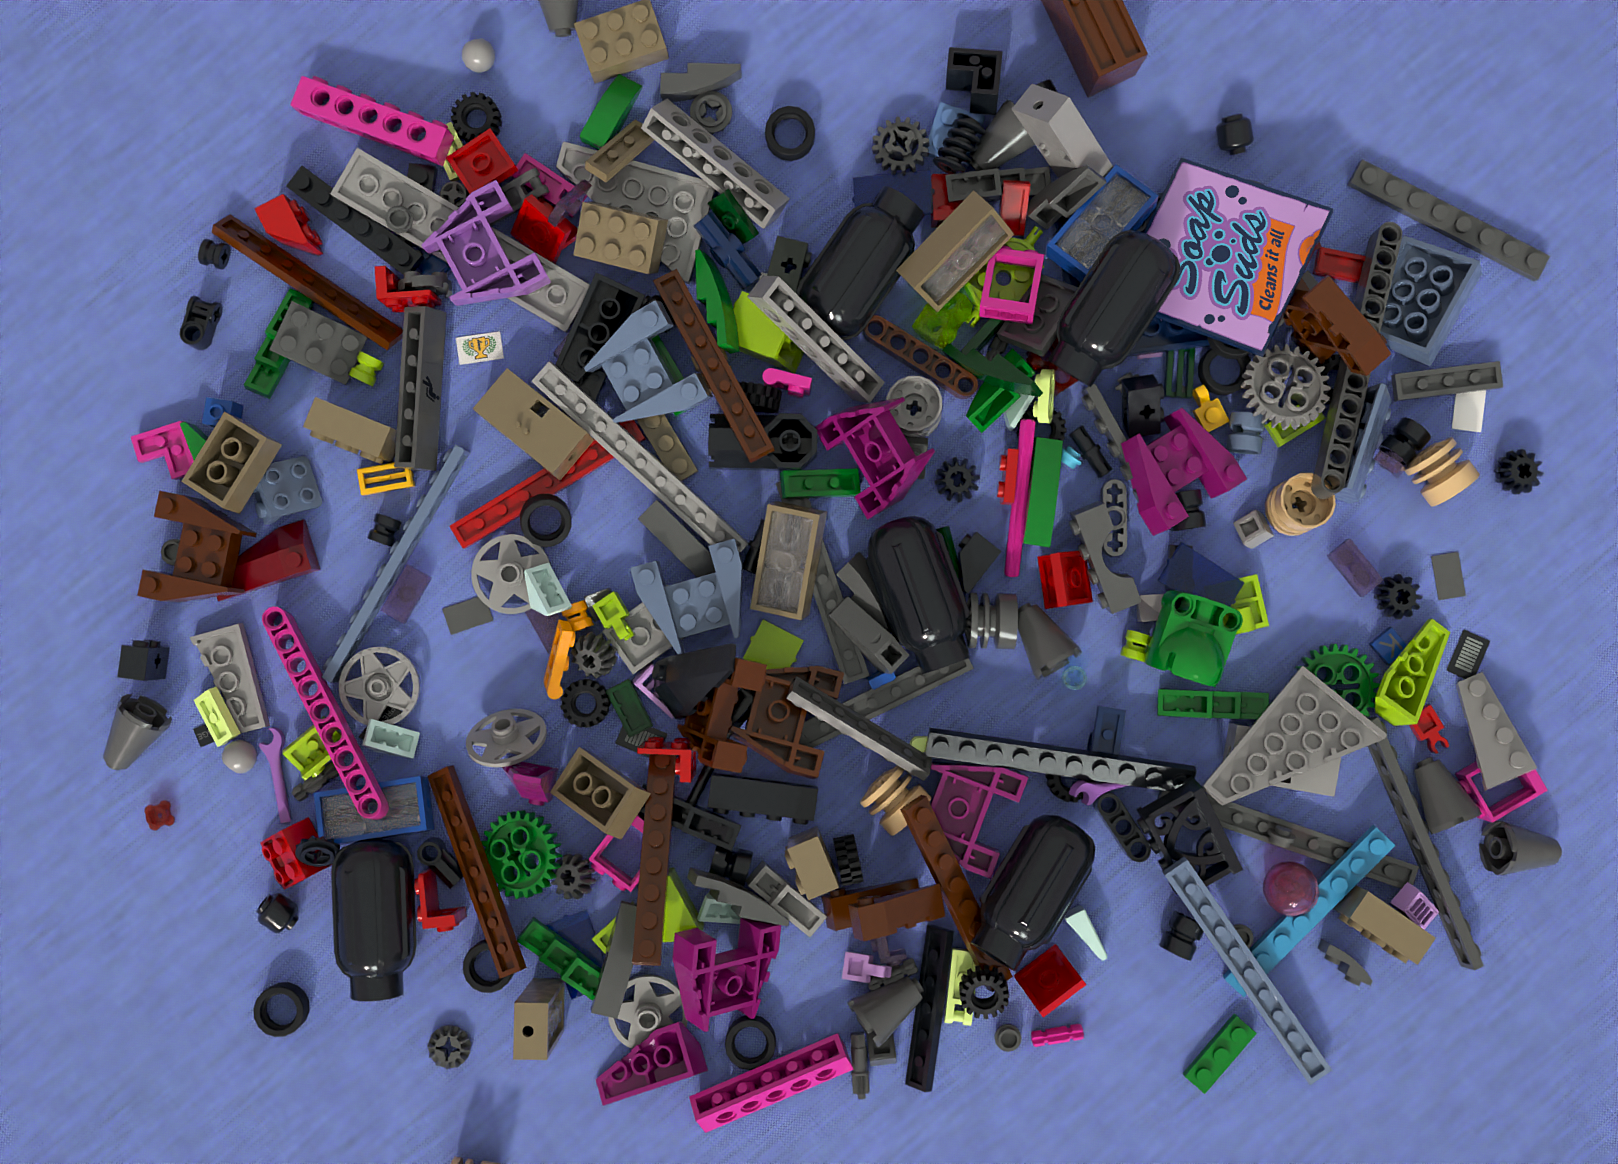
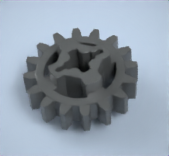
M898 116L893 124L886 120L887 127L885 129L880 126L877 128L880 136H873V143L876 145L872 146L873 154H877L875 156L876 163L882 162L883 171L890 167L892 175H895L897 170H901L902 175L906 176V169L909 168L913 173L916 172L915 165L923 166V157L929 156V150L926 147L930 146L929 138H925L927 136L926 129L919 130L920 122L918 121L912 125L910 117H907L905 122H901ZM889 137V142L886 143L885 148H883L886 139ZM896 140L902 147H905V151L899 145L897 146ZM918 145L916 153L912 155V151L916 149Z

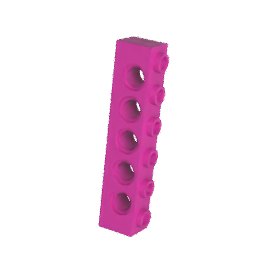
M301 76L290 106L304 116L440 166L444 165L454 140V136L447 129L448 126L440 121L433 120L430 123L423 120L424 117L415 112L409 111L408 114L400 112V108L388 102H385L384 105L378 104L374 98L363 93L360 94V97L352 94L350 89L341 85H337L336 88L329 86L327 81L317 76H313L312 79ZM330 97L328 103L322 105L323 101ZM351 106H354L353 110L349 114H346L347 109ZM378 114L377 119L370 123L371 117ZM402 123L401 128L398 131L393 132L394 127L397 124ZM426 132L425 137L417 141L419 134Z
M837 1033L689 1096L695 1120L706 1133L854 1069L846 1046Z

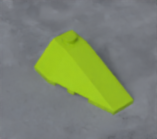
M1428 619L1383 675L1375 697V713L1393 726L1417 724L1450 635V631L1434 619Z

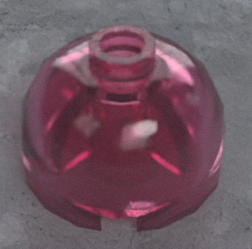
M1293 861L1280 862L1272 866L1265 874L1262 883L1263 894L1268 904L1279 914L1288 917L1308 913L1316 905L1320 895L1315 875L1304 865Z

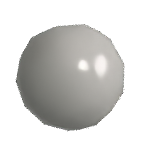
M483 38L474 39L463 46L462 60L466 67L474 72L488 71L495 61V51L492 45Z
M243 740L231 742L225 746L222 753L223 763L229 769L239 774L246 773L252 769L257 760V752L254 746Z

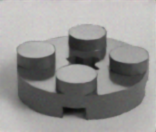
M408 271L404 273V278L397 282V292L432 290L437 296L445 294L446 299L452 295V282L448 279V275L445 272L420 275L417 271Z

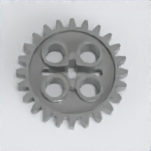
M1288 344L1282 350H1280L1278 345H1275L1271 351L1267 348L1263 357L1254 356L1253 361H1250L1246 366L1248 370L1242 375L1246 380L1241 384V388L1247 389L1242 398H1250L1251 400L1246 407L1256 408L1253 413L1254 417L1259 414L1263 415L1261 423H1265L1268 419L1272 420V428H1275L1278 423H1281L1283 430H1286L1290 424L1294 430L1300 426V423L1304 427L1311 422L1310 420L1314 421L1319 416L1318 413H1321L1326 408L1324 404L1330 398L1325 394L1331 387L1323 385L1329 379V376H1321L1320 374L1325 367H1316L1315 364L1318 358L1310 361L1308 359L1309 351H1306L1303 355L1299 354V346L1293 352L1290 351ZM1290 367H1292V374L1289 377L1287 384H1284V381L1289 376ZM1272 368L1278 369L1281 375L1274 373ZM1297 376L1303 377L1306 383L1301 382ZM1286 390L1288 392L1283 396L1280 408L1278 406L1279 400L1282 397L1283 392ZM1265 391L1270 392L1274 399L1267 397ZM1291 399L1297 401L1300 407L1294 406L1291 403Z

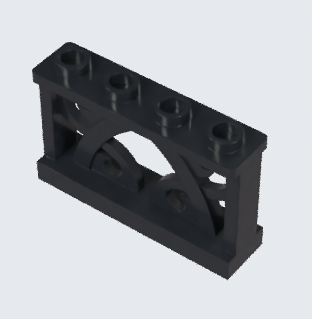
M1191 776L1184 780V784L1143 808L1141 806L1136 810L1140 816L1137 823L1144 834L1149 833L1151 839L1147 840L1155 855L1159 853L1161 859L1158 860V863L1163 871L1174 864L1172 859L1178 861L1185 856L1194 870L1195 865H1199L1198 876L1207 887L1231 872L1235 875L1242 871L1243 868L1203 787ZM1184 802L1178 810L1174 808L1175 806ZM1165 812H1170L1174 815L1172 820L1169 817H1160L1165 821L1162 827L1155 825V819ZM1194 815H1199L1195 823H1190L1186 820L1187 817L1192 820ZM1182 825L1190 830L1207 829L1197 842L1196 853H1187L1175 849L1176 838ZM1165 835L1164 841L1162 842L1160 836ZM1207 842H1212L1211 848L1206 849L1204 847ZM1208 864H1214V865H1212L1211 867H1209V868H1207V869H1206V866H1205V865H1208ZM1169 883V885L1171 886L1172 890H1173L1174 893L1177 895L1176 891L1174 890V888L1172 887V885Z

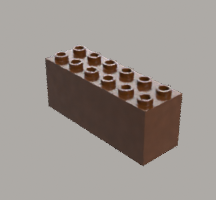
M1041 0L1087 97H1091L1136 75L1148 53L1123 0Z

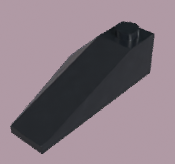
M596 272L555 365L570 379L578 382L586 374L584 367L628 317L640 309L645 295Z
M731 643L673 655L655 663L652 671L654 690L675 719L681 720L693 715L697 711V704L700 701L705 702L709 698L708 692L713 687L719 688L735 671L736 644Z

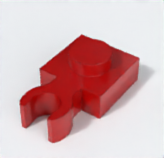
M1430 704L1424 705L1418 723L1409 726L1417 740L1423 741L1427 739L1429 751L1438 754L1435 748L1437 741H1440L1443 747H1449L1448 741L1438 733V731L1445 727Z

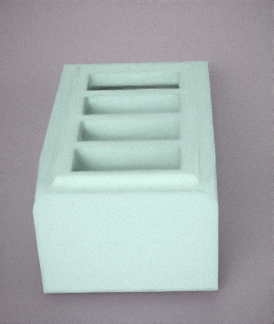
M1080 905L1068 910L1064 917L1067 923L1102 961L1107 959L1108 956L1086 910Z

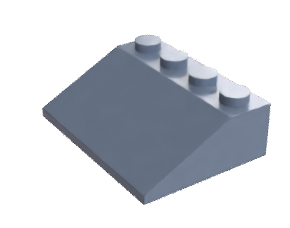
M1404 235L1401 240L1380 334L1387 340L1386 346L1407 358L1431 366L1482 275L1480 261ZM1365 307L1366 311L1372 314L1371 310Z
M1383 383L1367 388L1344 488L1335 494V499L1354 503L1359 502V499H1362L1367 489L1365 481L1375 465L1373 456L1383 440L1381 431L1391 415V409L1389 408L1391 397L1387 386ZM1340 431L1338 436L1343 439V434ZM1332 455V462L1337 464L1336 457Z

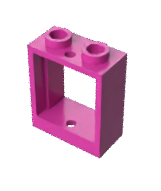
M1002 246L988 261L979 317L1033 324L1044 254H1039L1035 250L1019 251L1013 250L1008 246ZM996 263L1035 268L1029 303L989 297Z
M1475 761L1455 773L1459 780L1458 783L1480 808L1482 814L1477 816V818L1492 823L1548 791L1535 769L1518 777L1523 785L1522 789L1488 808L1471 779L1472 776L1481 772L1478 769L1477 762Z
M639 812L631 825L642 833L644 815ZM606 835L588 859L592 862L591 867L601 875L608 874L613 878L612 883L620 890L625 891L627 889L631 892L639 882L640 869L631 878L601 855L614 838L613 836Z

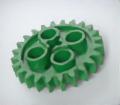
M1330 644L1329 650L1325 645L1319 646L1320 654L1316 650H1310L1311 659L1308 657L1301 658L1305 664L1304 667L1316 677L1317 671L1321 667L1326 670V677L1322 680L1326 685L1357 683L1359 685L1358 688H1341L1333 691L1344 700L1347 694L1352 693L1354 696L1352 706L1365 717H1370L1367 708H1375V704L1371 700L1377 694L1373 692L1374 688H1378L1380 684L1373 683V679L1379 676V673L1370 672L1374 663H1364L1367 658L1366 654L1357 656V648H1352L1348 652V645L1342 644L1338 649L1337 644ZM1348 666L1353 671L1352 677L1349 680L1344 677V670Z
M525 810L507 812V816H498V821L490 823L493 830L484 831L488 840L481 842L486 847L484 851L496 884L498 883L499 892L505 891V897L515 896V899L542 893V888L551 886L548 879L551 880L557 877L552 870L561 868V865L555 862L556 858L562 857V854L557 853L555 850L561 846V843H554L553 841L558 834L557 832L549 833L552 824L542 825L544 817L535 818V812L526 813ZM524 831H525L526 834H527V840H526V841H525L524 838H523V832H524ZM503 844L506 847V853H504L502 850ZM535 855L538 857L539 860L538 866L536 865L534 860ZM514 867L516 868L518 873L517 878L514 875Z

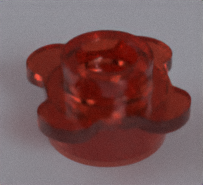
M163 800L158 805L146 806L144 810L145 817L151 830H158L161 826H171L174 824L175 817L171 815V804L169 801ZM158 813L162 814L161 818L158 817Z

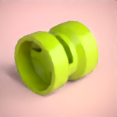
M360 351L357 356V361L360 364L352 367L348 375L373 387L376 382V373L374 372L381 371L385 363Z
M1127 629L1125 635L1127 641L1125 646L1121 648L1120 655L1145 662V652L1152 636Z

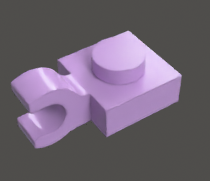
M845 952L842 979L870 983L871 976L891 978L892 967L873 964L874 956Z

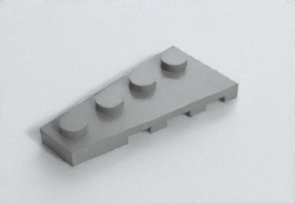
M239 623L189 637L193 645H196L202 656L200 658L204 666L209 668L215 679L213 683L223 694L226 700L225 704L240 733L270 726L244 624Z
M1483 672L1459 681L1456 684L1464 718H1466L1468 723L1470 740L1473 742L1477 756L1476 762L1478 769L1481 771L1484 791L1537 768L1536 764Z

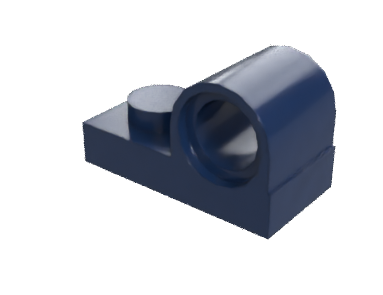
M1097 706L1094 730L1090 733L1088 739V751L1119 755L1126 710Z

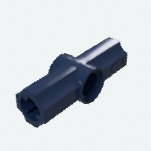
M712 211L693 226L711 248L710 253L716 262L730 272L742 289L748 287L762 275L745 254V248L740 240L733 233H729Z

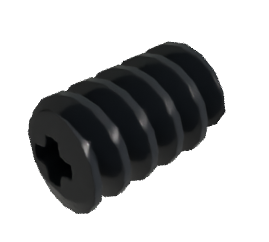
M963 113L957 114L959 119L953 121V128L949 129L947 133L949 138L943 140L942 144L944 147L938 150L939 157L933 159L934 165L948 174L966 171L961 162L970 163L971 159L966 153L976 152L971 143L980 144L981 140L976 134L985 135L986 130L981 127L978 121Z

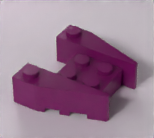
M904 397L849 407L829 416L815 427L827 451L845 442L868 481L870 487L854 496L867 520L903 500L935 452L932 448L916 456L890 411L905 401Z
M1183 408L1164 417V421L1170 431L1146 445L1140 433L1121 443L1126 463L1129 462L1133 477L1131 479L1132 488L1136 489L1139 503H1137L1139 514L1153 536L1172 528L1189 517L1175 492L1193 480L1200 479L1211 499L1230 491L1247 480L1234 456Z
M932 762L931 769L942 773L931 801V807L959 865L966 870L991 879L1000 852L996 848L977 842L978 833L993 793L1019 803L1029 777L1023 773L1003 767Z
M740 918L738 949L717 954V940L702 930L694 928L676 932L674 936L673 963L685 1018L704 1032H707L709 1029L710 1017L730 1011L739 1010L749 1018L754 1019L761 999L758 998L763 982H768L770 972L767 970L771 959H776L779 951L781 925Z

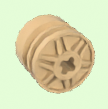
M1453 437L1428 446L1418 453L1412 462L1404 468L1407 475L1418 472L1412 478L1414 484L1428 481L1420 492L1431 507L1454 497L1480 476L1470 460L1456 464L1455 461L1461 456L1463 451L1461 448L1450 451L1457 444Z
M1299 473L1275 486L1268 494L1265 502V514L1270 525L1278 532L1288 536H1298L1325 524L1333 515L1336 506L1335 495L1328 499L1317 498L1311 490L1313 473ZM1324 479L1325 486L1331 490V485Z
M898 765L880 775L869 786L866 794L860 800V804L864 808L874 801L876 802L869 810L871 815L884 810L885 813L880 819L879 824L891 836L907 826L900 810L920 795L927 796L929 802L932 799L920 784L908 790L906 787L911 781L912 776L907 774L898 780L905 770Z

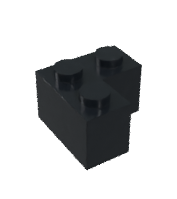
M949 47L946 90L970 91V113L996 115L1003 51Z

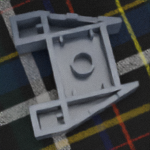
M655 300L632 313L584 367L586 372H594L603 367L624 405L626 412L612 419L614 423L691 410L713 397L701 373H693L676 383L652 341V338L674 326L664 305L660 301Z
M735 538L708 546L715 573L666 586L659 561L630 568L638 596L677 654L685 652L681 638L726 625H731L734 639L740 637L743 562Z

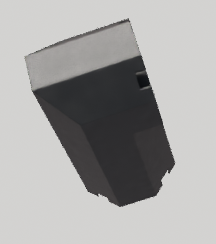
M779 413L778 415H757L775 451L752 463L749 462L725 415L710 414L711 422H715L709 423L708 456H711V460H714V462L709 461L710 469L803 470L817 457V429L802 414Z

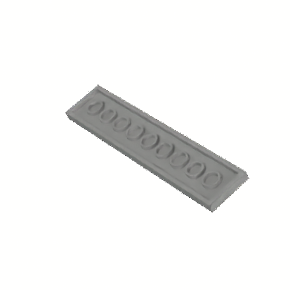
M356 148L330 193L336 199L388 229L389 227L385 220L388 210L398 205L406 207L413 215V225L407 232L396 234L422 248L421 245L449 219L448 217L451 213L459 208L359 148ZM492 227L511 264L534 253V251ZM441 249L432 253V255L448 264ZM536 253L551 283L528 295L509 297L507 299L567 333L579 312L590 284Z

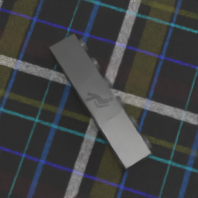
M426 306L404 307L394 467L415 471H437L447 312Z

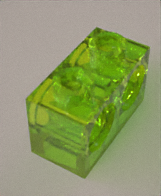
M958 291L938 313L927 303L912 325V328L920 338L944 349L947 344L954 341L958 329L970 317L974 306L966 295ZM952 304H956L952 309L948 310ZM941 326L938 331L933 332L936 327Z

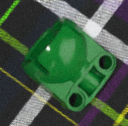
M1169 590L1161 599L1162 607L1145 652V664L1162 671L1169 670L1176 676L1216 687L1221 681L1236 632L1242 626V615L1236 609L1191 593ZM1180 597L1181 605L1175 609V601ZM1228 613V621L1223 625V617Z

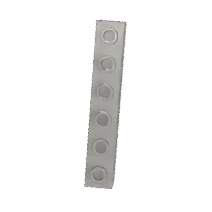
M668 98L650 109L641 127L644 132L719 193L729 188L746 215L763 229L780 216L790 200L784 193Z
M763 275L747 297L854 401L870 403L885 382L779 276Z

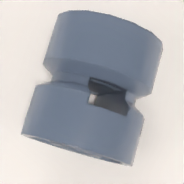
M1251 412L1230 413L1229 429L1232 430V433L1228 435L1226 449L1233 453L1261 454L1263 438L1259 436V433L1264 431L1265 423H1261L1263 415L1259 414L1254 417Z

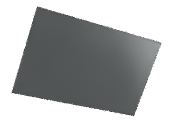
M1454 552L1431 556L1438 600L1466 596L1459 553Z
M479 597L442 609L451 635L493 621L489 607Z

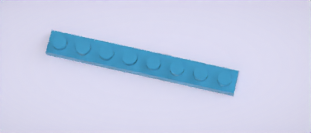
M1372 825L1249 949L1266 974L1396 846L1376 826ZM1229 969L1223 975V978L1245 997L1247 995Z

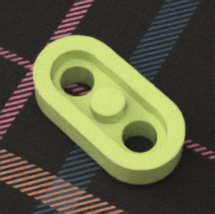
M1042 369L1040 374H1036L1035 383L1043 394L1038 397V401L1034 402L1033 416L1038 418L1039 423H1051L1054 407L1055 371L1054 369Z

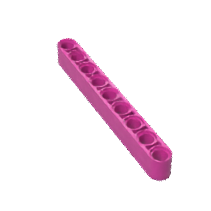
M273 606L266 609L262 615V623L358 813L364 818L372 820L382 819L388 813V801L326 680L322 678L323 674L294 617L279 607ZM282 615L281 624L275 626L274 620L277 616ZM293 637V646L290 649H286L287 640ZM305 660V669L298 673V664ZM317 683V692L310 696V686ZM328 706L330 709L329 715L322 719L321 711L324 707ZM340 729L342 733L341 738L334 743L332 739L333 733ZM348 753H352L354 756L353 762L346 766L344 758ZM364 776L366 784L361 790H358L356 782L360 777ZM372 800H376L378 808L376 812L370 814L368 805Z

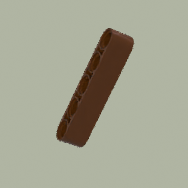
M873 315L867 326L863 329V335L868 342L931 380L955 397L968 399L976 392L978 381L972 373L883 317ZM871 324H879L882 327V333L872 335L869 333L868 327ZM893 338H901L905 346L900 350H896L891 346L890 341ZM923 352L927 357V361L923 364H918L914 361L913 354ZM936 367H947L949 376L946 378L937 376L935 372ZM960 380L969 381L972 386L971 391L962 392L958 387V382Z

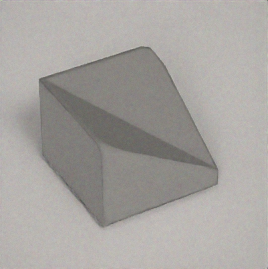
M1256 509L1233 522L1243 545L1250 549L1255 548L1274 536L1265 516Z
M1164 594L1140 595L1142 602L1136 604L1137 622L1157 621L1162 607L1161 599Z

